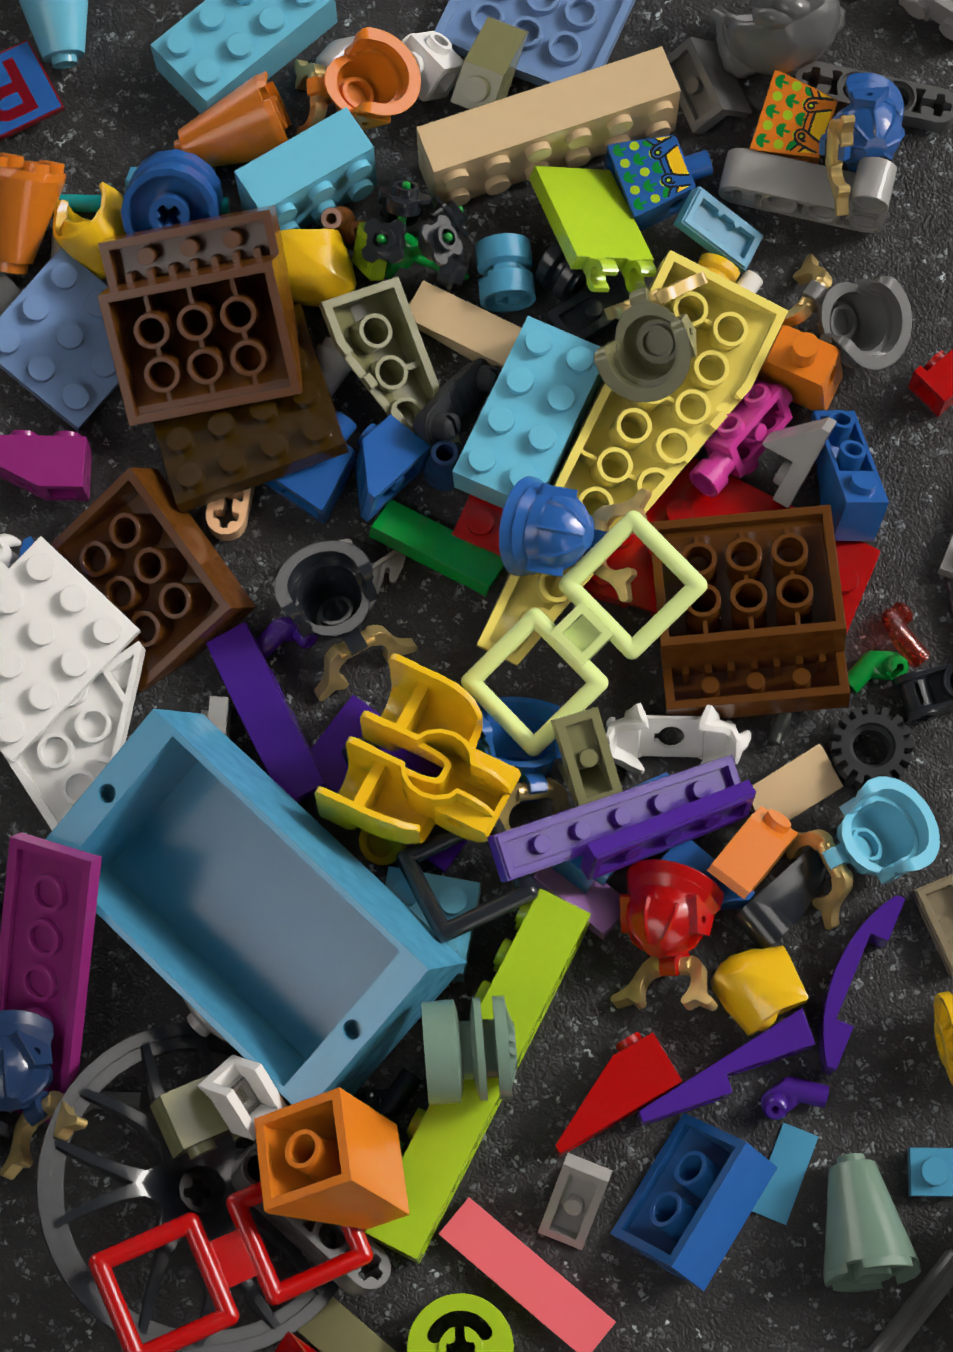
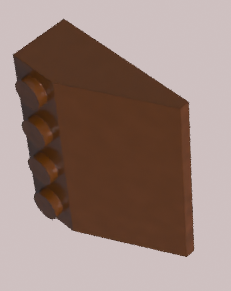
M130 467L50 544L140 629L141 632L124 649L126 650L139 641L146 650L137 688L138 692H144L208 648L206 642L233 629L256 608V605L189 512H180L175 503L171 487L158 469Z

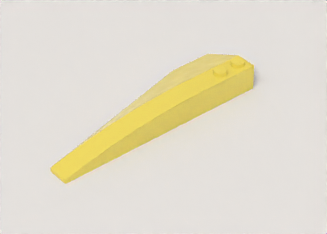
M670 250L660 263L657 274L653 277L648 287L649 291L657 288H666L678 280L704 271L708 283L667 301L663 305L676 317L686 313L696 329L697 356L691 358L690 368L685 380L671 395L654 402H635L623 398L602 381L552 485L578 490L577 498L586 507L591 516L600 507L623 503L631 499L641 488L651 491V497L644 508L646 514L676 476L727 418L726 414H729L752 388L788 310ZM622 517L616 518V519L613 521L612 525L609 526V530H610ZM572 565V566L566 568L565 570H563V576H564L574 565ZM542 573L525 576L509 574L476 646L488 651L532 608L542 610L554 623L571 602L559 589V581L562 577ZM591 574L581 586L584 587L594 574ZM534 631L505 660L517 666L541 636Z

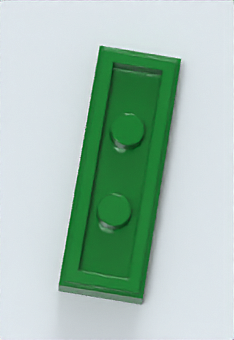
M391 500L371 526L368 537L484 596L488 595L505 569L501 556L453 536V530L394 500Z

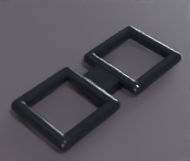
M361 736V737L358 738V739H360V740H362V741H364V742H366V743H368V744H370V745L376 747L377 749H378V748H381L380 746H378V745H376V744H374V743H372V742H369V741L365 740V739L363 738V736ZM345 744L342 747L341 753L348 766L349 761ZM498 818L489 836L506 831L500 818ZM435 824L424 842L413 844L399 851L396 855V862L429 927L439 942H448L537 898L538 888L531 875L527 874L512 880L516 888L447 920L418 863L467 839L459 837Z

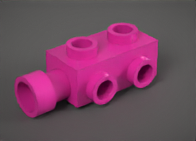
M756 379L749 392L729 414H726L727 418L704 443L709 458L701 459L689 473L692 484L703 494L716 497L728 483L727 476L729 474L742 478L743 475L754 472L759 466L758 458L766 450V447L762 445L763 441L769 433L784 429L793 418L789 409V405L793 401L791 393L780 384H770Z

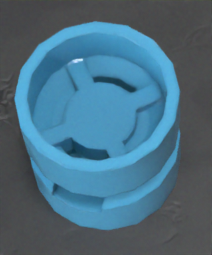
M502 233L494 234L478 241L475 245L478 273L484 276L478 279L481 307L493 312H513L533 305L536 301L534 275L530 272V269L533 267L530 239L520 234Z

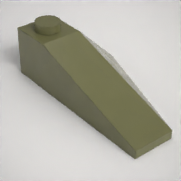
M399 277L319 303L336 349L388 416L391 414L419 436L414 430L415 417L438 393L440 386ZM458 434L451 440L454 444L461 442ZM429 444L431 446L429 453H431L434 445Z

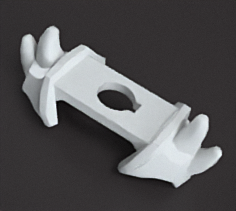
M637 703L629 710H626L624 718L616 720L615 717H610L606 721L605 727L614 764L638 775L644 774L645 771L638 760L642 756L697 757L703 760L701 762L703 764L732 755L734 763L738 764L742 752L747 748L751 740V732L749 730L738 733L736 725L731 720H720L719 713L716 712L712 705L706 706L702 716L646 715L641 703ZM666 727H677L684 733V738L676 745H665L658 738H654V733H659Z

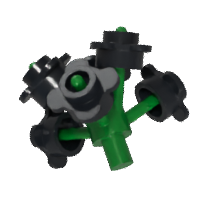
M397 180L393 183V187H380L378 203L383 205V208L380 210V216L384 218L385 223H381L377 219H371L365 224L364 231L367 234L366 246L362 249L363 258L370 263H374L378 259L387 262L384 277L392 279L400 268L408 269L413 263L438 271L435 284L447 288L446 292L450 293L452 286L461 289L463 281L469 279V274L467 273L469 264L462 261L465 250L457 235L460 232L464 238L468 236L467 231L462 226L467 221L463 213L464 208L460 205L457 206L452 199L445 203L438 196L434 197L437 206L428 213L435 223L422 226L418 237L415 238L410 233H407L406 227L412 226L417 222L418 217L423 214L421 204H430L431 196L420 192L419 185L409 180Z

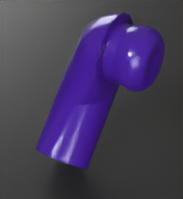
M787 1076L765 1091L761 1099V1107L764 1114L772 1120L783 1119L786 1113L800 1103L824 1109L829 1094V1086Z

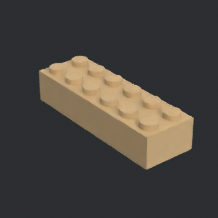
M661 46L416 127L419 168L434 207L437 206L434 200L436 196L445 203L452 199L457 206H463L471 198L486 193L488 195H497L506 191L513 184L525 180L530 181L529 177L534 166H568V168H578L587 164L591 158L606 154L607 145L669 135L676 128L681 90Z

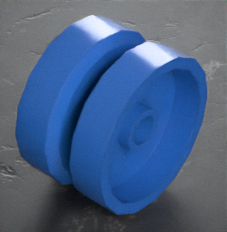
M175 149L159 151L144 159L132 174L129 186L124 194L121 216L125 232L130 234L219 216L223 203L221 182L212 167L196 154Z

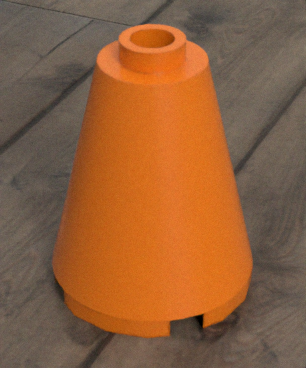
M265 71L254 75L178 130L179 139L174 141L175 149L196 154L211 167L251 162L288 141L285 129L292 124L274 82L270 81L267 83L268 73Z

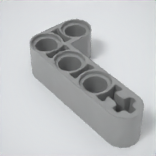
M734 148L727 153L718 194L722 199L737 205L854 231L875 233L883 227L889 209L897 167L891 161L881 157H865L858 162L856 173L842 170L845 182L850 185L849 215L836 216L834 198L826 166L746 148Z

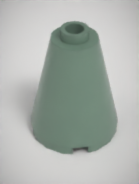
M850 1153L836 1159L837 1164L831 1166L828 1172L823 1271L825 1286L828 1288L832 1285L833 1291L861 1292L882 1289V1281L888 1280L893 1276H896L897 1285L917 1277L921 1272L919 1259L876 1162L865 1159V1155L862 1153Z

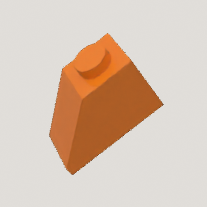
M761 806L749 817L707 871L741 898L745 899L770 873L799 833L791 828L790 821L783 814L773 809L767 810Z

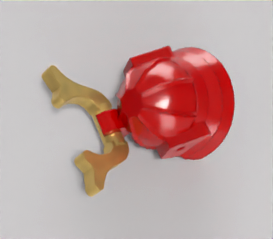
M658 859L634 863L628 868L626 873L629 894H620L621 933L629 934L631 942L652 957L640 966L632 981L624 989L611 996V1002L618 1009L633 1004L637 1008L643 1009L647 1004L646 991L654 979L661 976L688 975L691 978L688 990L681 998V1003L687 1010H692L698 1006L710 1011L716 1010L717 1003L707 991V970L696 956L689 955L688 952L697 946L703 936H710L714 915L721 909L720 906L724 900V893L708 876L689 866Z

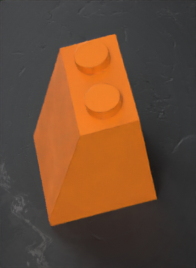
M339 1087L254 1118L265 1212L366 1230L410 1215L397 1124Z

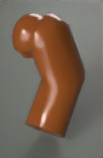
M344 206L327 208L321 215L323 226L327 229L338 230L344 243L353 245L355 242L359 222H366L365 220L356 221L354 213Z

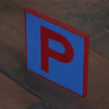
M29 39L0 52L1 141L65 110Z

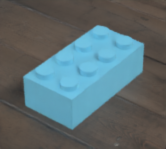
M205 0L150 45L156 69L201 114L254 75L266 71L268 73V80L338 22L335 0Z
M527 316L452 471L454 487L504 509L511 490L522 478L533 476L544 483L552 485L603 381L594 362V354L600 346Z

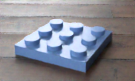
M60 248L0 316V368L79 432L118 387L119 382L98 300V295L107 289L108 286L76 259L72 258L64 249Z

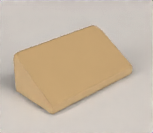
M821 744L816 745L752 785L756 795L750 811L753 814L763 806L767 810L773 809L780 812L790 821L840 790L843 785Z

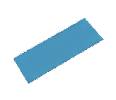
M783 1122L769 1160L778 1168L752 1212L784 1225L787 1224L818 1136Z

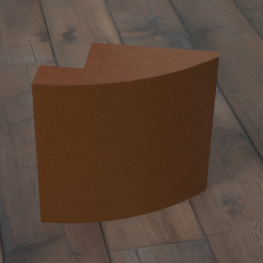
M275 205L105 238L98 243L108 283V288L98 295V300L129 426L291 396L303 392L293 298Z
M831 505L649 522L707 581L706 591L659 636L667 716H702L707 705L714 707L716 712L719 713L720 719L849 707L850 688L845 657L847 628ZM651 551L656 608L658 612L685 585Z

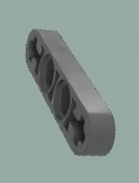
M815 61L797 70L795 79L808 85L810 77L818 78L816 89L835 98L838 101L836 111H840L851 104L843 92L847 77L853 73L870 72ZM884 76L892 81L900 93L907 99L908 105L904 108L903 126L931 132H942L952 126L953 93L940 87ZM832 80L838 81L835 95L829 94ZM922 99L919 112H913L916 100ZM934 104L943 105L941 117L933 115Z

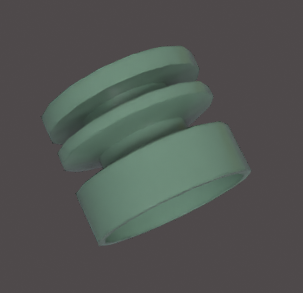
M504 995L492 996V1019H482L480 997L472 998L470 1018L467 1021H459L453 999L421 1002L429 1105L461 1103L464 1080L474 1079L480 1101H488L487 1078L497 1077L500 1100L512 1099V1086L518 1071L514 1022L505 1005Z

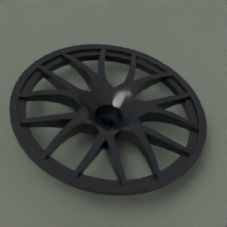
M188 1022L167 1024L140 1032L119 1042L88 1065L67 1089L54 1110L45 1131L38 1157L36 1177L37 1211L42 1235L51 1260L63 1282L78 1302L100 1323L114 1333L116 1332L90 1268L88 1269L76 1248L69 1229V1222L119 1203L142 1200L157 1210L155 1227L186 1213H195L202 1222L209 1242L236 1230L227 1209L226 1200L229 1195L237 1192L232 1185L231 1169L235 1161L247 1148H236V1143L231 1134L215 1140L217 1148L201 1157L191 1160L188 1153H185L173 1159L156 1119L143 1114L127 1104L99 1093L116 1077L133 1066L142 1063L152 1104L160 1095L165 1093L154 1061L155 1057L177 1052L198 1051L203 1077L215 1070L210 1052L227 1055L233 1054L244 1058L228 1042L223 1041L212 1033L207 1037H203ZM62 1100L71 1108L74 1107V1111L79 1117H82L89 1104L93 1103L131 1125L155 1147L157 1166L148 1170L127 1166L70 1144L73 1134L68 1141L54 1137ZM69 1156L125 1186L92 1199L66 1213L63 1190L66 1157ZM249 1161L248 1173L253 1180L258 1182L260 1180L259 1162ZM192 1184H197L198 1192L205 1193L206 1199L199 1202L197 1207H193L192 1199L184 1198L183 1192L188 1191L192 1187ZM253 1206L249 1208L260 1235L272 1242L299 1273L312 1268L303 1253L257 1209ZM334 1232L328 1246L329 1249H335L337 1246V1238ZM186 1236L155 1250L140 1315L129 1309L142 1344L177 1329L153 1322L150 1319L168 1262L177 1243L186 1240ZM252 1278L236 1286L262 1319L239 1328L219 1331L175 1352H254L282 1340L288 1331L294 1333L308 1323L330 1301L339 1289V1286L333 1280L294 1297L289 1303L273 1313ZM206 1285L204 1286L200 1318L214 1312L215 1309Z

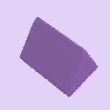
M551 867L539 870L532 876L538 888L591 913L588 928L602 940L620 920V894L607 883L601 886L595 882L587 894H585Z

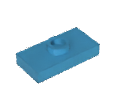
M700 186L691 189L673 224L710 253L720 255L731 261L739 269L740 273L746 271L764 236Z

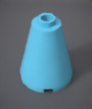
M18 0L43 61L52 63L53 68L56 69L76 66L78 64L77 60L85 55L88 0Z

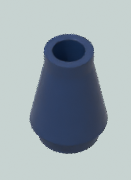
M441 440L434 444L431 454L424 465L426 481L433 488L441 491L456 489L454 487L452 471L461 454L453 442Z

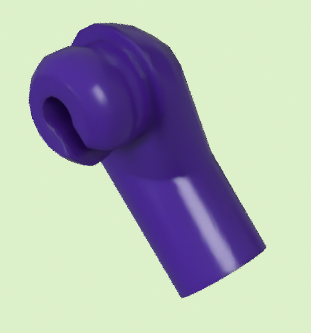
M278 617L260 633L256 641L266 660L283 642H296L302 648H310L317 642L319 636L310 634L303 638L297 631L291 617Z

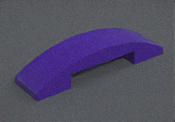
M896 895L885 902L862 924L845 947L832 971L824 993L818 1026V1049L821 1070L828 1075H832L836 1071L854 1027L836 1018L867 942L883 948L888 942L905 901V898Z

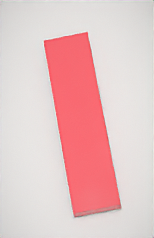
M470 1197L440 1231V1237L575 1352H593L616 1323L615 1320Z

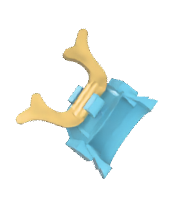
M887 776L872 778L858 790L856 797H853L839 807L844 815L841 824L837 827L836 837L839 845L835 846L833 837L828 832L817 829L808 832H797L799 834L786 850L787 858L793 859L801 856L807 845L811 846L814 850H817L832 877L831 892L828 895H822L812 900L813 906L821 911L824 926L827 930L839 926L841 904L853 887V875L851 870L847 868V864L852 866L856 873L877 876L881 884H888L910 871L920 870L929 866L938 854L940 834L935 817L925 800L912 787L901 780Z

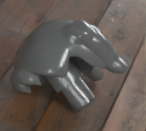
M750 0L753 7L752 14L734 15L719 6L714 7L710 11V18L716 26V41L718 54L722 59V66L726 72L739 79H745L757 73L773 76L775 70L788 74L812 64L825 54L834 41L836 34L845 26V10L840 6L839 0Z

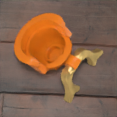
M365 27L355 35L354 41L344 49V55L334 59L326 70L323 65L296 59L295 70L297 78L295 88L307 91V95L310 97L308 119L303 126H298L297 135L324 120L327 105L332 102L336 107V112L347 107L362 130L390 124L391 115H396L409 109L416 101L420 92V70L411 51L394 35L380 29Z

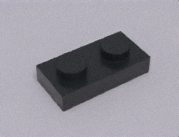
M618 271L616 276H606V282L610 288L608 292H592L589 288H586L547 312L546 321L549 325L588 342L616 326L620 319L608 320L604 309L629 299L630 292L626 288L622 273Z

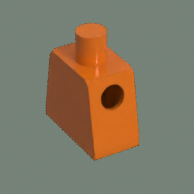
M782 325L756 379L784 386L793 397L792 402L812 411L828 410L843 378L841 350L818 339L812 333L801 332L788 325Z

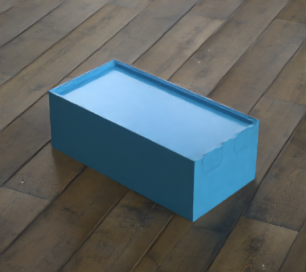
M153 708L45 839L102 857L96 913L245 1059L261 1063L278 1092L291 1104L339 1087L353 1096L422 1016L421 1002L435 1001L467 964L446 942H439L426 923L204 714Z

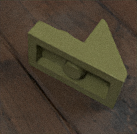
M598 707L551 720L563 763L557 764L576 805L579 806L621 792L622 787Z

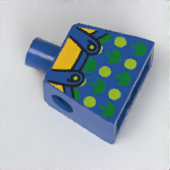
M673 135L607 145L605 166L607 170L611 171L640 232L679 213L691 189L696 188L694 180L713 175V167L708 152L703 150L684 156L678 139Z

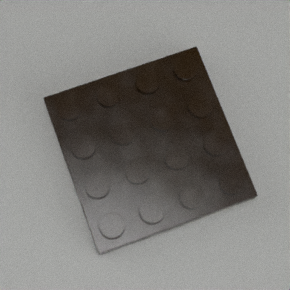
M300 303L294 305L302 375L303 392L301 394L153 422L175 503L181 513L349 452Z

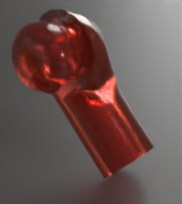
M897 602L891 609L886 608L884 610L881 622L894 647L906 658L912 668H916L929 658L930 653L906 625L913 620L912 611L904 603Z

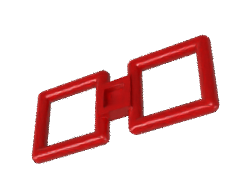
M260 1181L228 1196L226 1206L235 1225V1231L209 1242L199 1216L195 1213H186L93 1254L89 1258L88 1265L123 1352H175L238 1322L239 1311L229 1288L256 1276L265 1300L270 1305L275 1306L369 1264L373 1259V1251L363 1229L340 1225L350 1247L349 1251L280 1282L249 1209L263 1202ZM186 1236L216 1311L142 1344L112 1268Z

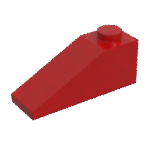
M636 1032L615 1045L618 1053L612 1056L555 1145L554 1150L559 1158L681 1085L682 1079L653 1032L642 1038L639 1032Z

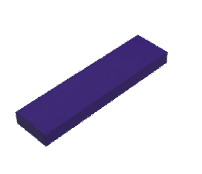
M746 780L587 843L580 868L587 880H593L745 819L749 814L756 791L750 781Z

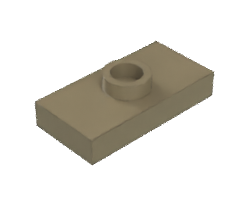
M953 874L914 889L911 892L949 977L953 976Z

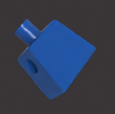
M336 411L345 441H347L357 426L345 414ZM347 445L349 452L263 484L322 524H325L355 469V451Z

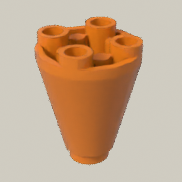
M0 153L1 272L28 274V266L34 263L66 182L64 163L48 160H39V162L27 161L21 155Z

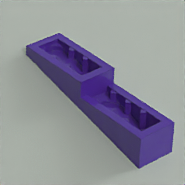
M803 1008L640 1110L637 1115L640 1126L643 1127L728 1098L733 1093L728 1080L729 1077L810 1050L815 1045V1041Z

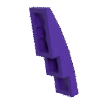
M244 622L206 642L231 699L270 777L297 803L315 794L318 786L328 787L293 711L289 708L273 671L267 665L248 624Z

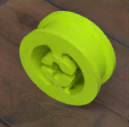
M465 1293L446 1295L427 1305L413 1322L407 1343V1352H447V1344L454 1343L455 1327L448 1329L437 1343H433L428 1339V1331L443 1315L454 1311H468L484 1319L492 1330L491 1337L483 1340L473 1329L464 1326L465 1340L470 1343L474 1342V1352H514L512 1332L503 1314L487 1300Z

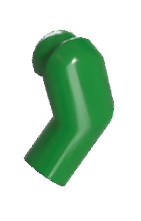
M880 650L865 652L847 671L850 693L856 695L870 679L893 680L907 673L909 669L908 661L898 652Z

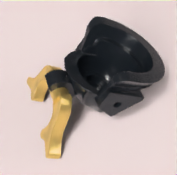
M322 541L300 549L282 565L274 584L275 597L280 607L291 617L297 631L303 638L314 634L326 641L335 638H341L342 640L341 643L330 647L325 654L324 674L320 683L314 689V693L319 701H324L334 691L344 690L349 686L344 675L339 672L341 666L347 659L371 646H384L382 655L388 664L393 653L405 655L417 650V646L412 638H397L381 625H371L366 627L365 630L359 631L358 627L369 617L370 602L379 598L372 582L374 576L371 561L360 548L343 541Z

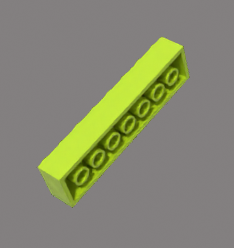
M541 888L535 900L520 907L514 921L516 922L514 930L518 932L513 941L505 938L493 961L495 964L493 971L497 973L492 983L484 980L474 997H480L482 1019H492V996L504 995L505 1005L514 1022L517 1067H519L588 930L591 913ZM498 1077L487 1078L488 1101H480L474 1079L464 1080L461 1103L429 1105L427 1111L420 1107L417 1109L406 1131L411 1142L405 1154L401 1153L410 1215L365 1230V1234L373 1241L420 1264L502 1101L499 1095Z

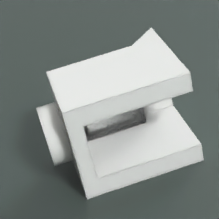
M233 1054L197 1085L212 1100L231 1133L253 1141L256 1139L254 1118L287 1107L261 1063Z

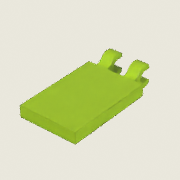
M534 166L529 177L531 185L570 268L583 270L589 290L592 292H608L610 288L606 282V275L616 276L618 271H621L629 292L643 287L647 288L644 277H655L657 274L653 263L654 258L611 171Z

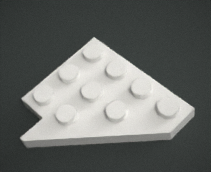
M42 536L10 568L0 561V751L13 763L141 632L138 627Z
M139 641L121 652L14 763L4 755L52 831L126 742L146 652Z

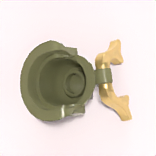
M704 271L678 280L663 289L657 288L649 291L646 287L635 290L629 293L628 300L604 309L608 320L615 318L620 320L617 323L615 340L596 350L594 362L603 381L615 393L635 402H654L666 398L681 386L688 374L691 358L697 356L696 329L686 313L676 317L663 305L667 301L708 283Z

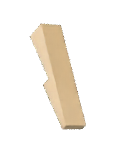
M422 281L409 304L418 330L471 361L482 358L489 365L499 366L501 369L522 329L425 281Z

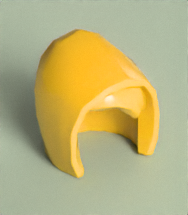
M102 182L99 184L102 198L101 207L92 220L82 218L74 213L69 207L68 201L58 200L54 210L53 236L59 246L72 258L76 259L97 278L105 280L106 275L98 243L105 238L125 235L127 233L124 230L121 216L124 197L115 188Z
M280 230L293 302L305 306L319 307V303L355 290L356 278L353 265L338 230Z
M783 945L764 949H750L733 954L718 966L711 979L712 989L726 1011L748 1036L754 1035L757 1031L769 1029L775 1023L779 1014L807 1003L808 995L793 962Z

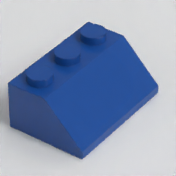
M683 1113L610 1234L668 1272L704 1291L778 1167L746 1141Z

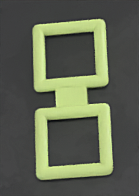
M632 510L626 513L560 579L559 589L576 607L557 626L542 610L538 608L530 609L461 679L463 688L530 756H538L556 739L551 720L585 710L608 687L607 677L590 660L609 641L626 658L631 660L638 658L707 589L706 579L638 511ZM634 533L685 586L631 637L581 584ZM534 631L586 682L535 734L483 682Z

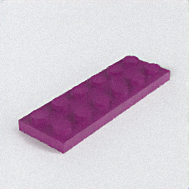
M20 832L10 836L0 933V1010L28 1011L48 1018L52 1022L54 1036L50 1045L53 1064L50 1067L53 1070V1082L44 1091H58L65 1094L79 1074L102 857ZM23 1109L16 1110L14 1112L22 1114ZM51 1117L44 1122L49 1124Z

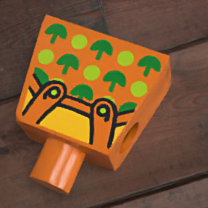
M775 70L750 149L819 164L821 158L819 154L820 137L825 134L828 123L834 117L838 101L781 71Z

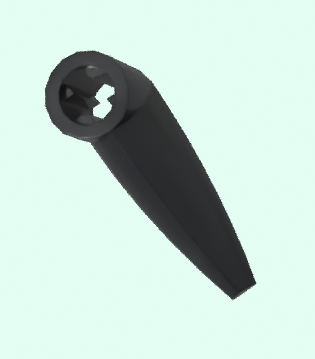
M810 847L732 918L759 949L769 948L795 925L814 899L827 870L817 850Z

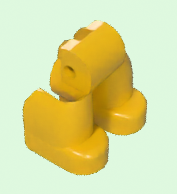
M393 653L389 659L392 685L388 702L381 717L369 711H363L360 716L363 738L388 751L394 752L401 748L442 767L443 770L437 778L419 774L406 768L404 761L358 738L349 736L346 741L349 761L348 770L339 793L337 794L321 786H318L315 791L319 816L347 830H354L358 827L383 839L402 844H419L424 842L435 824L464 839L478 843L486 842L521 773L518 768L475 749L482 732L483 717L475 699L464 688L437 672Z

